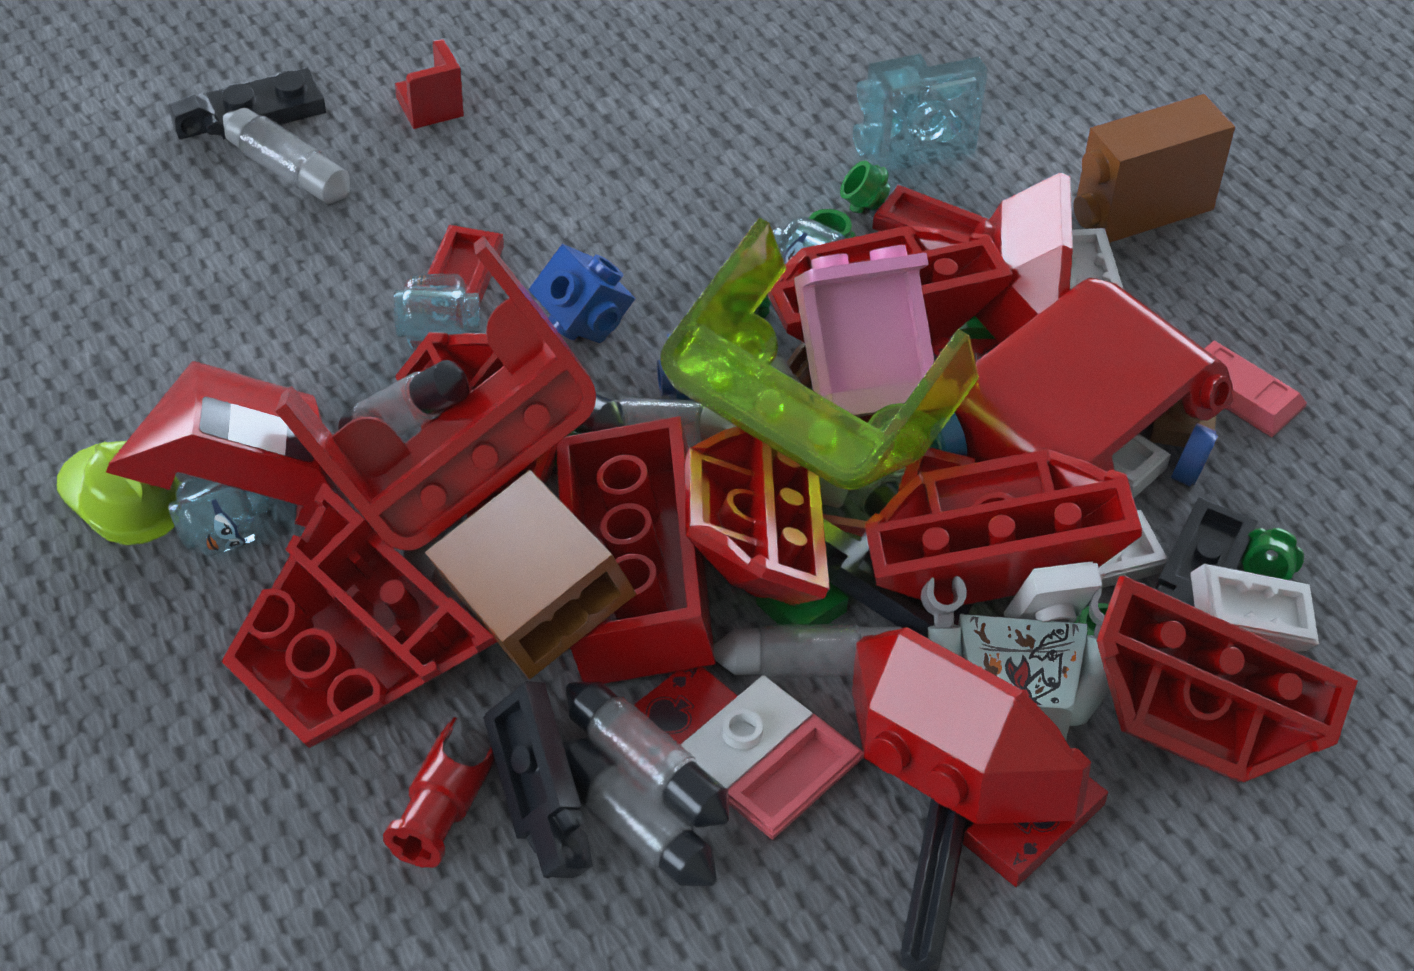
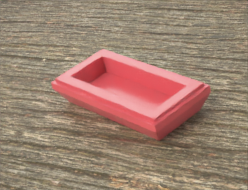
M1214 340L1204 348L1228 368L1233 384V402L1225 409L1271 438L1306 407L1307 402L1298 391Z
M813 714L728 789L729 805L773 840L864 758V752L817 715Z

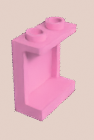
M898 245L870 251L871 261L849 264L847 254L823 256L812 259V269L794 278L818 423L929 406L940 401H948L951 390L950 376L937 377L919 274L920 269L929 265L927 253L907 255L906 245Z

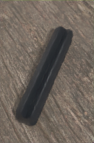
M932 798L900 951L902 956L901 965L907 971H938L940 968L967 822L965 817L938 804Z

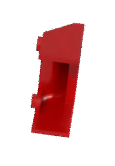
M484 236L474 243L475 255L509 296L507 300L491 313L486 326L488 344L504 366L472 390L463 401L453 405L406 443L387 422L369 416L350 421L332 435L293 386L281 394L275 410L381 539L391 547L399 550H415L428 544L584 423L595 407L596 391L589 374L543 310Z

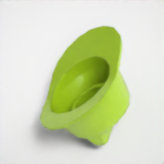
M104 441L80 450L69 458L57 475V491L65 504L79 515L92 530L107 541L123 545L148 543L165 536L179 524L186 510V492L176 476L170 490L105 473L109 462L126 441Z

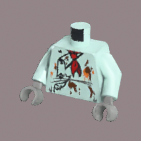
M958 576L952 579L953 602L950 605L941 604L936 600L933 593L934 578H931L923 587L921 592L922 605L927 612L934 615V626L928 627V639L1023 690L1055 723L1065 740L1069 726L1085 724L1110 692L1096 641L1105 617L1098 607L1103 587L1094 593L1089 604L1090 617L1096 624L1094 636L1087 635V624L1042 622L1041 620L960 614L958 625H954V611L962 606L966 599L967 590L963 580Z

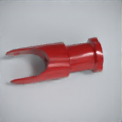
M454 717L439 734L409 787V797L411 800L399 820H392L383 833L384 844L396 858L421 868H434L442 861L445 855L443 841L453 823L461 821L466 816L495 762L492 747L485 759L475 766L457 763L444 753L443 748L456 725L457 717Z

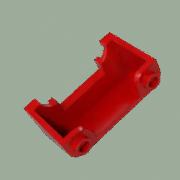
M1088 278L1080 282L964 370L955 380L950 390L948 405L956 414L963 429L967 443V457L975 458V463L1049 449L1086 461L1108 472L1110 469L1114 470L1112 455L1181 398L1184 410L1190 417L1208 421L1233 402V384L1228 368L1224 363L1119 285L1097 278Z

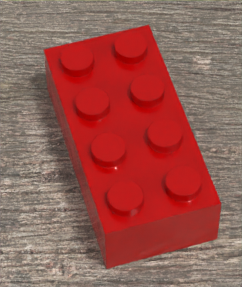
M681 416L564 437L558 442L556 449L559 500L613 555L637 593L570 647L582 682H602L604 684L714 665L715 655L704 555L687 538L685 532V456L689 446Z

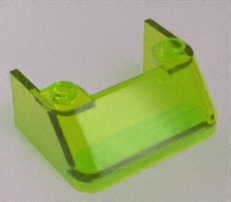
M759 217L664 343L660 360L669 382L681 393L838 488L854 490L865 487L918 461L926 453L979 379L969 335L958 329L904 404H890L881 408L866 423L771 366L778 353V339L770 323L756 315L754 311L786 270V266L770 223Z

